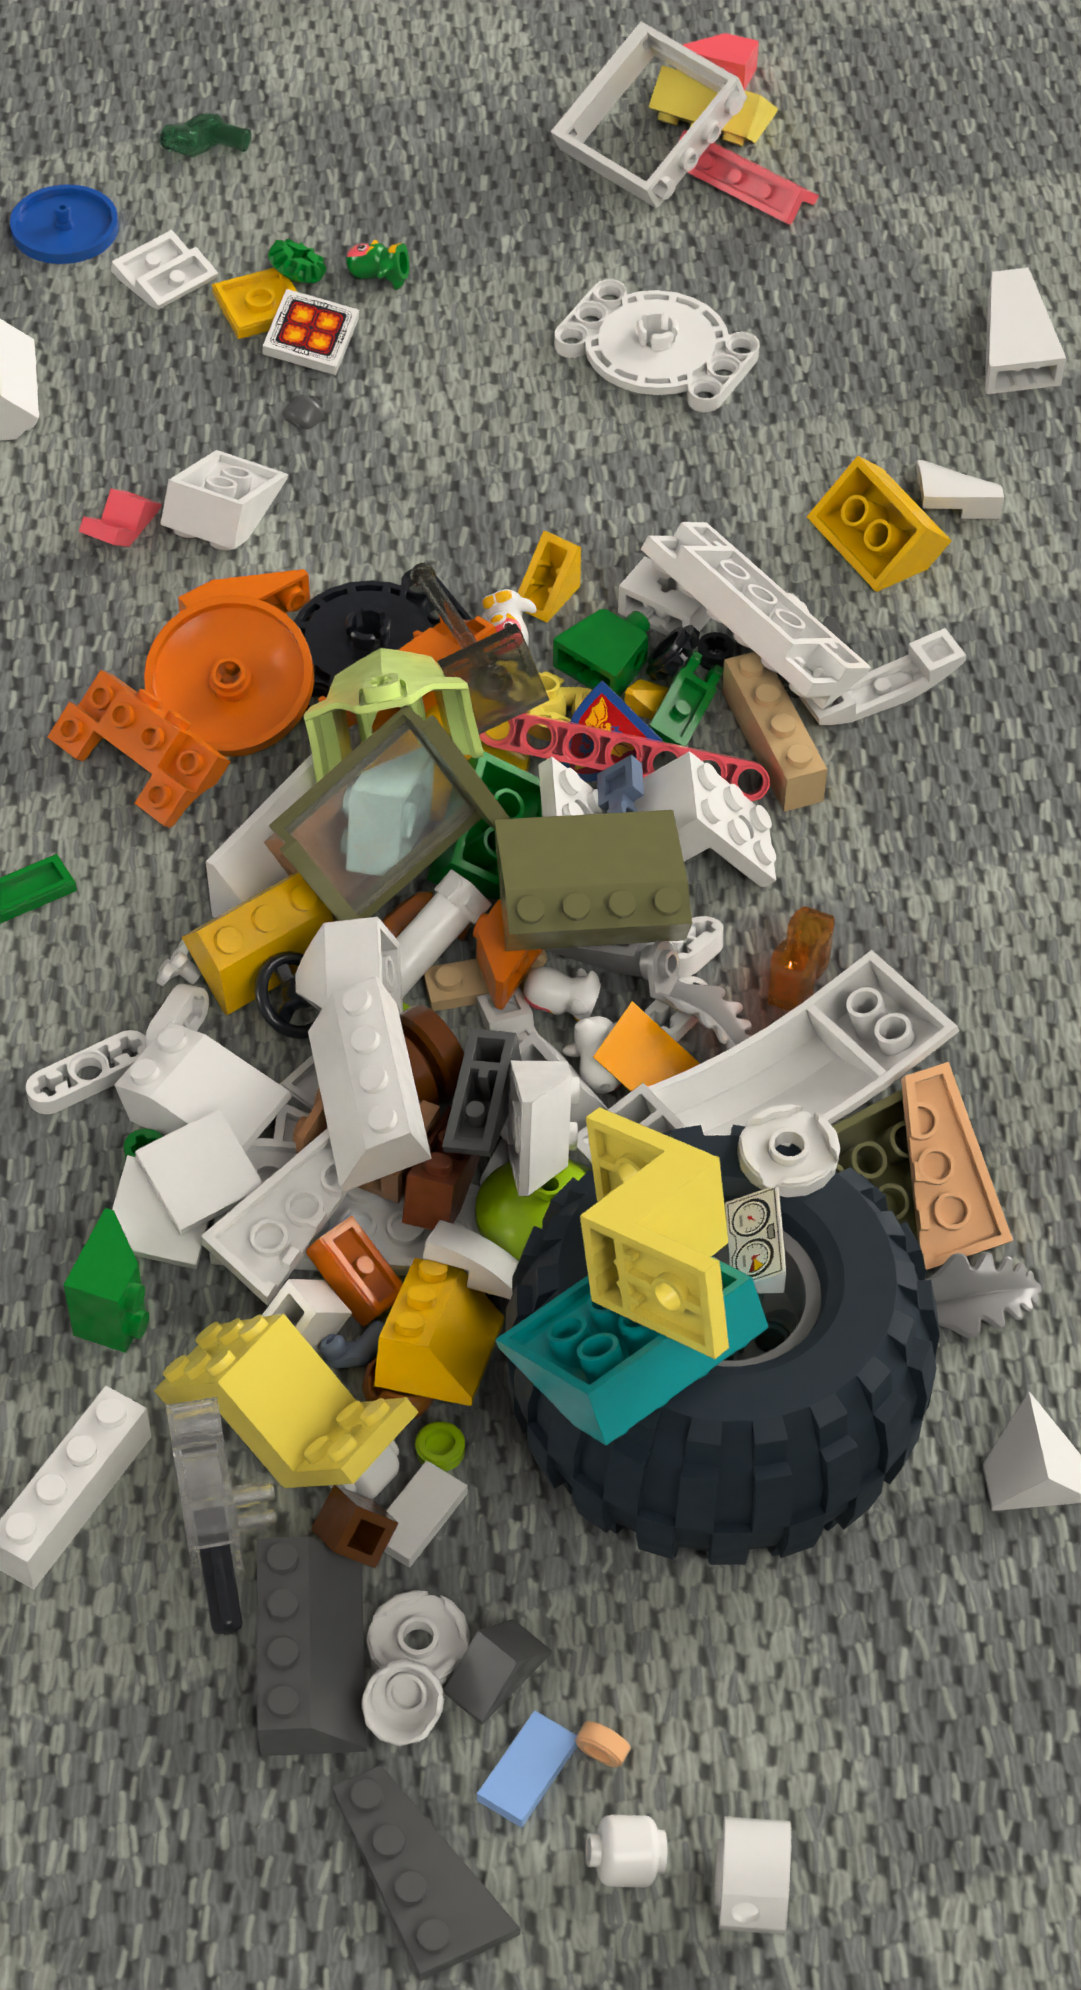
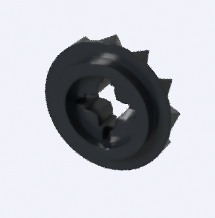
M687 625L684 628L678 627L669 633L649 656L646 674L652 680L658 681L665 680L669 675L674 674L693 655V650L699 644L700 632L693 625Z

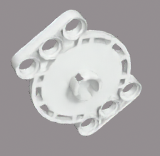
M613 279L599 281L556 328L554 340L555 350L558 354L568 358L586 355L591 366L598 374L622 389L650 395L677 394L686 391L689 406L699 412H711L722 405L757 362L760 347L759 340L751 333L736 332L728 335L727 327L721 317L708 305L693 297L659 290L627 294L625 285ZM604 295H614L618 299L605 300L601 297ZM587 316H594L599 318L600 320L595 322H587L582 320V318ZM566 338H576L580 342L569 344L563 342V340ZM648 342H651V347L647 346ZM743 347L751 350V352L737 353L733 349ZM720 369H725L731 371L733 374L728 376L717 375L714 372ZM699 392H709L714 396L711 398H700L696 394Z

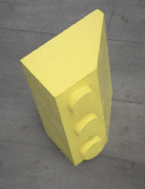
M662 65L648 108L658 113L657 120L677 126L680 120L690 123L692 126L718 93L683 72ZM746 90L744 91L747 99L738 114L733 115L721 130V133L724 134L722 140L742 147L744 141L756 143L778 110L777 107L762 95Z

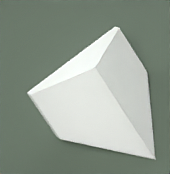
M1028 1391L983 1463V1472L992 1511L1081 1503V1454Z

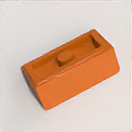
M352 1215L321 1236L306 1249L308 1257L337 1296L352 1312L354 1319L363 1327L394 1304L403 1283Z

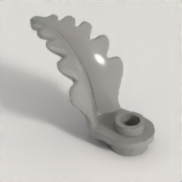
M656 941L653 945L644 947L640 956V972L642 977L649 982L650 997L675 1008L681 1013H688L698 1018L704 1027L713 1029L720 1043L726 1045V1051L751 1037V1035L745 1033V1030L751 1029V1022L748 1019L736 1017L743 1010L742 1004L736 1001L723 1000L726 994L723 988L713 985L686 984L678 980L679 956L670 942Z
M989 1252L983 1253L973 1268L964 1254H953L934 1275L925 1279L932 1281L939 1325L953 1330L966 1338L979 1335L981 1320L996 1329L1004 1328V1312L1013 1319H1023L1021 1309L1025 1312H1032L1033 1305H1038V1295L1041 1293V1285L1035 1281L1032 1271L1026 1272V1267L1023 1263L1016 1264L1013 1269V1259L1007 1256L1003 1258L996 1269L993 1256Z

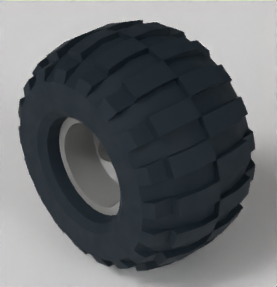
M701 1125L671 1129L669 1132L662 1133L719 1157L724 1206L728 1201L762 1190L752 1184L740 1168L737 1154L740 1134L746 1126L733 1125L731 1135H704ZM780 1144L776 1147V1150L785 1156H796L802 1152L794 1144H790L789 1147ZM851 1167L840 1173L835 1172L834 1176L823 1188L809 1195L788 1198L779 1196L786 1263L784 1293H757L769 1328L752 1339L747 1346L734 1352L712 1368L707 1375L694 1381L672 1397L667 1404L654 1410L632 1426L623 1436L614 1439L608 1445H604L575 1427L507 1357V1384L513 1411L522 1432H527V1444L532 1455L554 1489L563 1484L569 1494H572L576 1509L581 1516L605 1533L611 1530L618 1534L626 1527L636 1532L639 1550L673 1560L677 1556L679 1547L708 1551L709 1565H745L751 1549L767 1547L771 1556L779 1554L780 1558L814 1547L823 1533V1528L829 1531L839 1524L845 1530L871 1508L882 1493L883 1482L892 1483L904 1467L920 1437L924 1414L929 1408L937 1369L935 1359L940 1337L937 1305L932 1281L925 1280L926 1268L922 1250L907 1222L899 1224L892 1210L888 1211L886 1196L862 1174L859 1175ZM588 1170L579 1181L573 1177L550 1201L542 1220V1229L536 1226L533 1227L512 1277V1296L506 1308V1332L588 1275L580 1215L598 1202L593 1171ZM726 1244L712 1257L729 1265L728 1244ZM762 1349H772L767 1353L761 1351Z

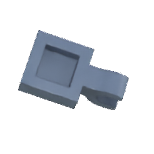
M629 755L597 774L598 806L606 813L638 812L634 802L644 796L642 763L634 756Z

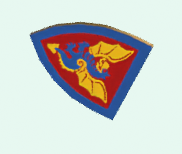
M603 680L586 696L570 721L663 741ZM578 733L570 739L569 747L574 755L586 757L593 752L594 742L589 735ZM627 742L616 744L611 751V756L615 763L629 755L636 758L635 748ZM562 762V765L573 769L584 782L597 781V774L602 772V770Z

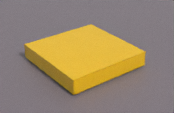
M275 267L212 284V293L238 339L269 331L286 289L297 292L292 281L280 274Z

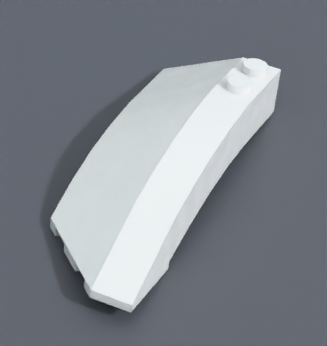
M871 950L802 1004L765 1029L685 1072L649 1087L642 1083L609 1108L608 1111L660 1133L669 1132L671 1129L701 1125L704 1135H731L733 1125L746 1126V1122L753 1114L769 1106L784 1104L802 1106V1111L809 1112L812 1115L817 1112L825 1117L830 1124H833L893 1084L956 1035L959 1029L955 1023ZM586 1126L578 1132L577 1150L592 1165ZM783 1143L781 1145L789 1147L791 1143Z

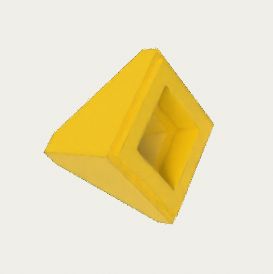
M639 679L627 688L625 703L638 716L651 719L668 687Z

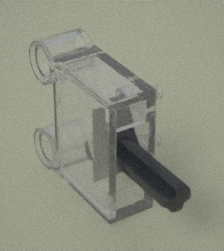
M217 1396L169 1404L166 1405L195 1593L206 1591L211 1628L215 1634L227 1636L240 1630L243 1625L237 1585L246 1584L240 1533L274 1525L278 1522L276 1509L274 1508L265 1510L258 1508L236 1512V1508L259 1505L264 1501L273 1500L275 1498L274 1486L270 1482L261 1484L255 1482L232 1486Z

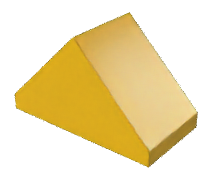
M543 531L517 592L522 598L529 599L536 606L537 610L535 613H525L548 623L580 587L581 577L580 546L548 531Z

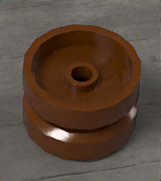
M422 1004L413 1005L401 1012L399 1016L419 1104H421L422 1100L439 1106V1101L446 1103L454 1099L465 1052L444 1020L432 1009Z

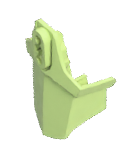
M385 648L374 651L335 675L327 699L310 706L304 714L312 751L316 783L352 752L346 710L356 714L361 742L363 743L373 734L372 725L380 710L396 707L402 708L407 705L423 720H426L422 696L430 691L435 693L443 728L463 755H471L473 758L483 757V748L475 722L467 682L459 677H444L431 656Z

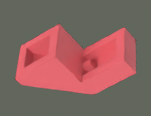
M111 488L102 518L83 516L79 532L112 545L130 547L161 509L162 504L128 491Z

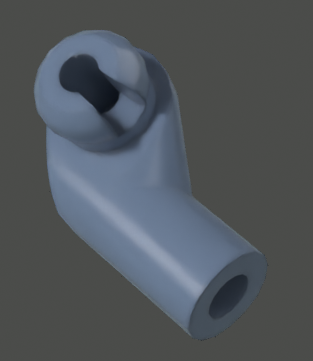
M377 1320L373 1321L356 1341H345L341 1335L330 1334L326 1336L320 1343V1352L324 1355L323 1361L335 1369L364 1367L368 1365L377 1355L379 1335L384 1324Z

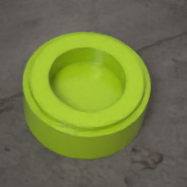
M439 1421L424 1426L417 1434L415 1440L416 1457L421 1465L427 1460L445 1472L454 1469L461 1463L465 1455L463 1433L458 1427L448 1422Z

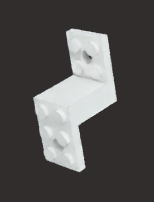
M689 751L643 778L644 796L634 802V806L638 812L673 810L684 861L711 848L760 887H766L776 881L774 867L776 854L771 845L769 828H771L772 823L769 814L761 805H755L745 797L738 786L729 784L718 775L711 764L702 762ZM553 757L538 764L542 817L606 814L598 806V789H593L580 779L573 769L566 768Z

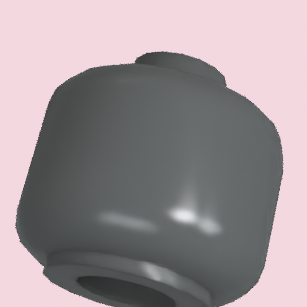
M302 394L295 396L283 411L284 420L300 429L313 428L326 415L321 408L323 404L318 398Z

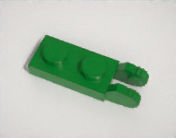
M695 650L693 655L687 659L684 666L675 675L648 724L663 740L662 742L687 746L717 691L715 686L724 669L716 664L714 668L709 670L705 681L693 674L701 663L702 654Z

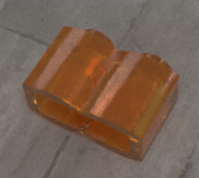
M806 906L801 907L793 914L787 927L786 939L776 947L771 957L767 991L768 1004L791 1011L814 994L815 980L823 975L830 962L835 926L833 915Z

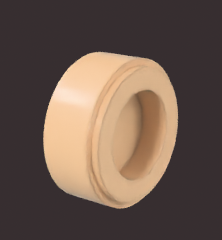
M591 1721L584 1722L575 1738L576 1744L582 1752L610 1767L622 1766L631 1749L629 1743L619 1734Z

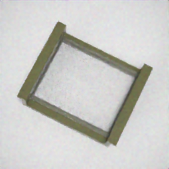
M405 705L275 819L269 827L284 843L280 851L338 921L371 917L480 819L494 829V820L510 818L438 720L432 714L426 720H423Z

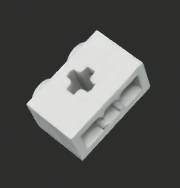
M644 556L619 585L618 613L627 617L631 612L639 611L649 620L650 628L665 635H668L678 627L684 628L687 625H693L700 632L710 620L706 613L707 608L698 600L682 593L678 582L670 575L658 571L652 565L653 560Z

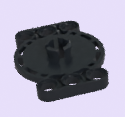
M414 568L405 572L401 579V585L391 582L367 580L348 582L329 588L313 597L302 607L294 620L307 641L313 661L314 686L311 697L324 696L327 698L335 675L380 648L398 650L414 639L413 632L416 630L423 633L428 628L436 626L440 623V618L430 614L433 610H448L450 616L461 620H472V618L436 574L425 568ZM415 584H425L430 587L424 592H414L409 589ZM316 610V612L312 615L309 622H305V620ZM375 638L379 639L380 645L374 648Z

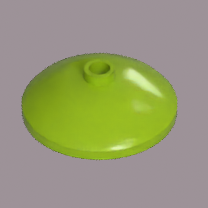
M568 1159V1167L529 1196H518L510 1161L501 1165L484 1180L476 1197L475 1219L481 1236L503 1248L519 1261L533 1227L536 1226L542 1229V1220L552 1198L573 1177L579 1181L588 1170H593L582 1163Z

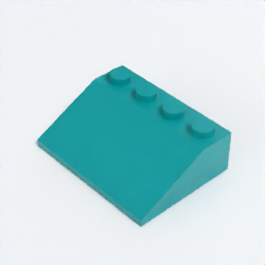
M719 1260L729 1348L716 1359L592 1302L588 1275L495 1340L498 1348L575 1427L604 1445H608L614 1439L623 1436L632 1426L654 1410L667 1404L672 1397L694 1381L707 1375L712 1368L734 1352L747 1346L752 1339L769 1327L753 1278Z

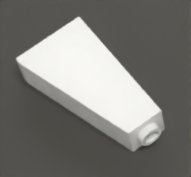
M1029 267L992 272L987 311L986 393L994 394L1061 386L1066 356Z

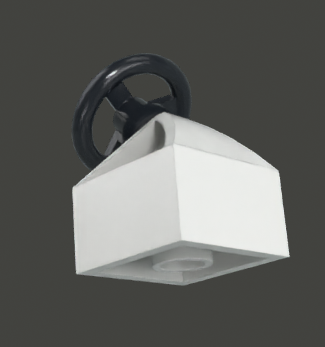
M378 917L323 923L305 954L293 951L281 952L271 956L263 963L257 973L254 985L258 1009L265 1021L278 1033L289 1038L306 1039L309 1038L308 1031L314 1021L307 1025L289 1023L296 1010L314 1006L321 1012L333 992L376 976L397 1003L400 1014L403 1012L400 943ZM288 965L298 966L295 975L292 974ZM273 972L283 987V1003L277 1013L273 1009L268 995V984Z

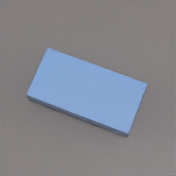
M534 1710L477 1792V1801L522 1828L577 1748L575 1741L577 1735Z

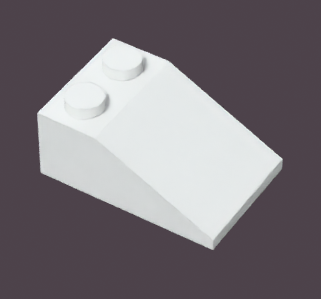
M215 450L168 480L160 525L174 529L173 532L181 537H198L209 541L210 545L216 549L234 550L249 539L286 482L288 474Z
M171 1022L114 1084L129 1120L147 1129L156 1130L163 1135H167L220 1108L245 1152L292 1098L287 1089L206 1034Z
M511 1061L507 1151L518 1196H529L568 1167L569 1150H577L578 1128L577 1122H570L571 1105L579 1104L580 1083L579 1077H572L568 1061Z

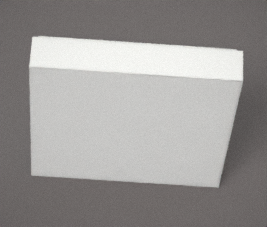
M220 1108L135 1151L137 1160L180 1236L233 1209L263 1183Z
M127 1155L112 1210H114L134 1255L197 1269L203 1247L201 1235L207 1231L209 1221L180 1236L136 1157Z

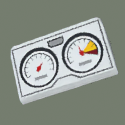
M779 1187L766 1188L726 1202L725 1215L728 1233L729 1265L751 1276L757 1293H784L786 1263Z

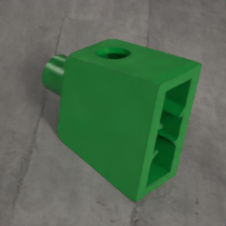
M599 609L553 639V667L592 690L603 680L621 697L647 662L648 635L646 632L650 629L649 620L639 611H633L625 619H622L607 609Z

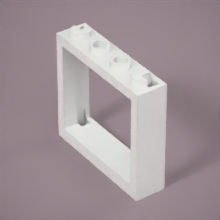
M641 21L551 130V134L561 151L654 208H657L673 194L676 185L684 175L696 166L699 157L711 143L718 139L721 130L732 116L740 112L747 96L738 77ZM655 56L718 94L650 178L644 181L583 143Z

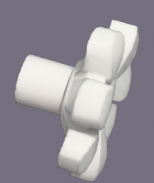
M183 939L171 955V960L166 959L159 967L156 983L164 987L171 978L180 975L193 985L201 976L198 966L190 961L191 954Z

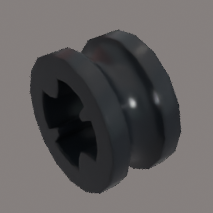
M711 632L703 635L699 639L697 651L702 654L699 665L706 670L714 668L716 664L724 669V660L734 656L733 640L721 632ZM712 649L714 653L715 649H719L723 651V653L719 654V652L716 651V654H711L708 652V650Z

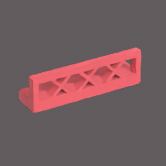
M685 129L683 130V133H682V135H681L679 141L681 140V138L685 135V133H686L688 130H685ZM711 143L699 157L696 166L687 172L787 224L793 223L803 201L814 205L819 195L716 143Z

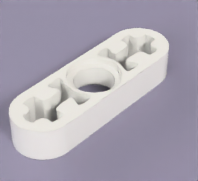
M134 1030L122 1031L35 1072L26 1083L30 1107L41 1114H54L114 1086L146 1049L145 1035ZM129 1048L132 1052H137L138 1055L130 1057L127 1053L122 1054V1051ZM107 1057H110L111 1064L114 1063L115 1067L109 1068ZM86 1066H95L102 1070L98 1077L91 1080H84L77 1076L78 1071ZM69 1076L71 1088L68 1087L67 1080L64 1081L63 1077ZM48 1087L49 1090H55L56 1093L48 1096L45 1092L41 1093L40 1089Z

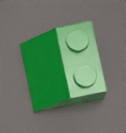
M105 1208L63 1286L73 1336L127 1353L133 1339H141L149 1323L150 1314L145 1309V1286L141 1284L136 1257L114 1210Z

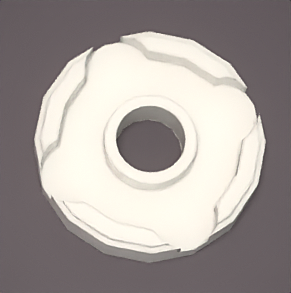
M784 1104L769 1106L752 1115L740 1134L737 1154L740 1168L752 1184L762 1190L779 1187V1196L788 1198L809 1195L823 1188L836 1172L840 1145L837 1132L825 1117L817 1112L814 1115L802 1111V1106ZM783 1143H791L798 1146L802 1152L796 1156H785L780 1154L776 1147Z
M413 1590L393 1596L379 1606L369 1626L367 1650L372 1666L377 1671L386 1663L407 1658L426 1664L440 1679L441 1685L445 1684L451 1678L470 1644V1631L465 1615L452 1600L440 1595L441 1598L428 1595V1591ZM417 1629L425 1630L433 1637L432 1643L420 1650L412 1649L404 1642L405 1636Z

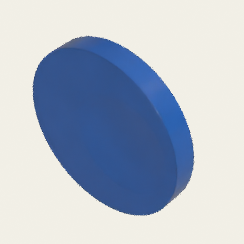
M55 185L37 190L24 197L15 206L10 216L11 235L17 248L30 258L51 264H71L91 259L111 246L119 230L118 215L114 203L103 193L80 185Z

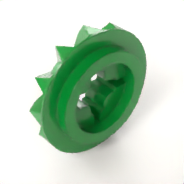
M286 239L285 241L275 240L268 251V259L280 274L290 280L300 283H316L324 277L327 269L323 263L324 258L321 255L315 254L314 248H308L302 242L295 243L291 239Z

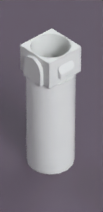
M452 869L434 888L437 893L396 938L400 943L402 998L470 922L475 924L480 915L486 912L492 905L471 882Z

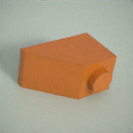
M498 899L489 914L484 912L478 918L474 927L473 937L477 938L476 959L494 1007L503 1010L543 949L505 951L501 900Z

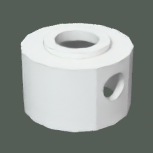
M724 1817L723 1838L718 1839L714 1894V1907H719V1930L785 1934L790 1884V1821Z

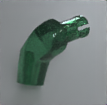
M202 113L184 124H166L160 133V144L166 150L189 157L202 154L217 144L246 152L251 143L252 133L250 129L224 123L219 114Z

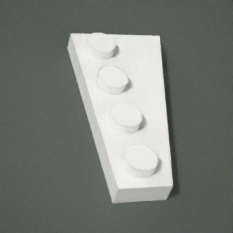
M328 1128L201 1235L202 1245L267 1306L306 1253V1249L313 1243L349 1192V1190L343 1192L339 1185Z

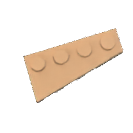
M949 1062L904 1076L901 1079L917 1237L926 1270L943 1265L951 1255L961 1253L968 1257L1012 1242L1013 1238Z

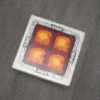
M286 289L264 341L262 354L336 375L359 319V309Z

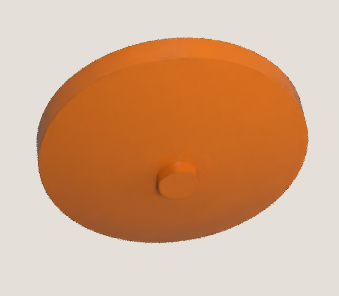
M219 596L200 601L185 608L161 629L147 656L144 674L145 690L162 702L159 709L166 714L169 710L174 711L191 723L188 730L224 757L245 756L272 746L285 737L300 721L312 696L314 666L304 635L295 622L283 611L267 602L251 597Z

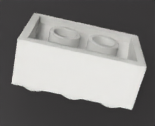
M0 319V441L15 440L26 430H31L39 419L34 339Z

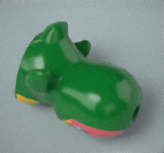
M373 240L371 244L355 245L347 253V269L355 278L373 279L378 277L381 279L384 277L392 283L394 290L400 289L409 275V256L406 244L398 243L385 247L377 240Z

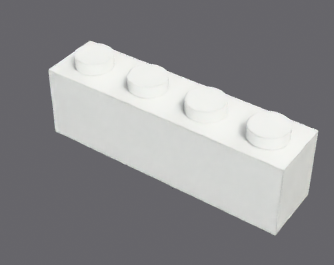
M108 1386L103 1388L0 1519V1571L33 1590L36 1588L152 1437L146 1407Z

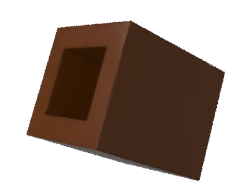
M334 1485L311 1530L333 1552L376 1568L399 1523L375 1500Z

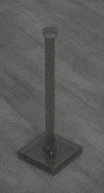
M422 562L412 568L410 572L412 582L416 587L423 589L462 648L437 661L444 677H459L467 682L479 735L550 700L523 634L516 623L477 641L436 581V572L433 567L428 563Z

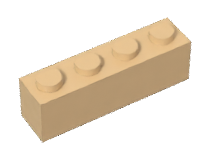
M756 652L725 659L722 693L758 763L768 772L770 786L783 811L823 802L827 767L777 673L767 669L761 663V657Z

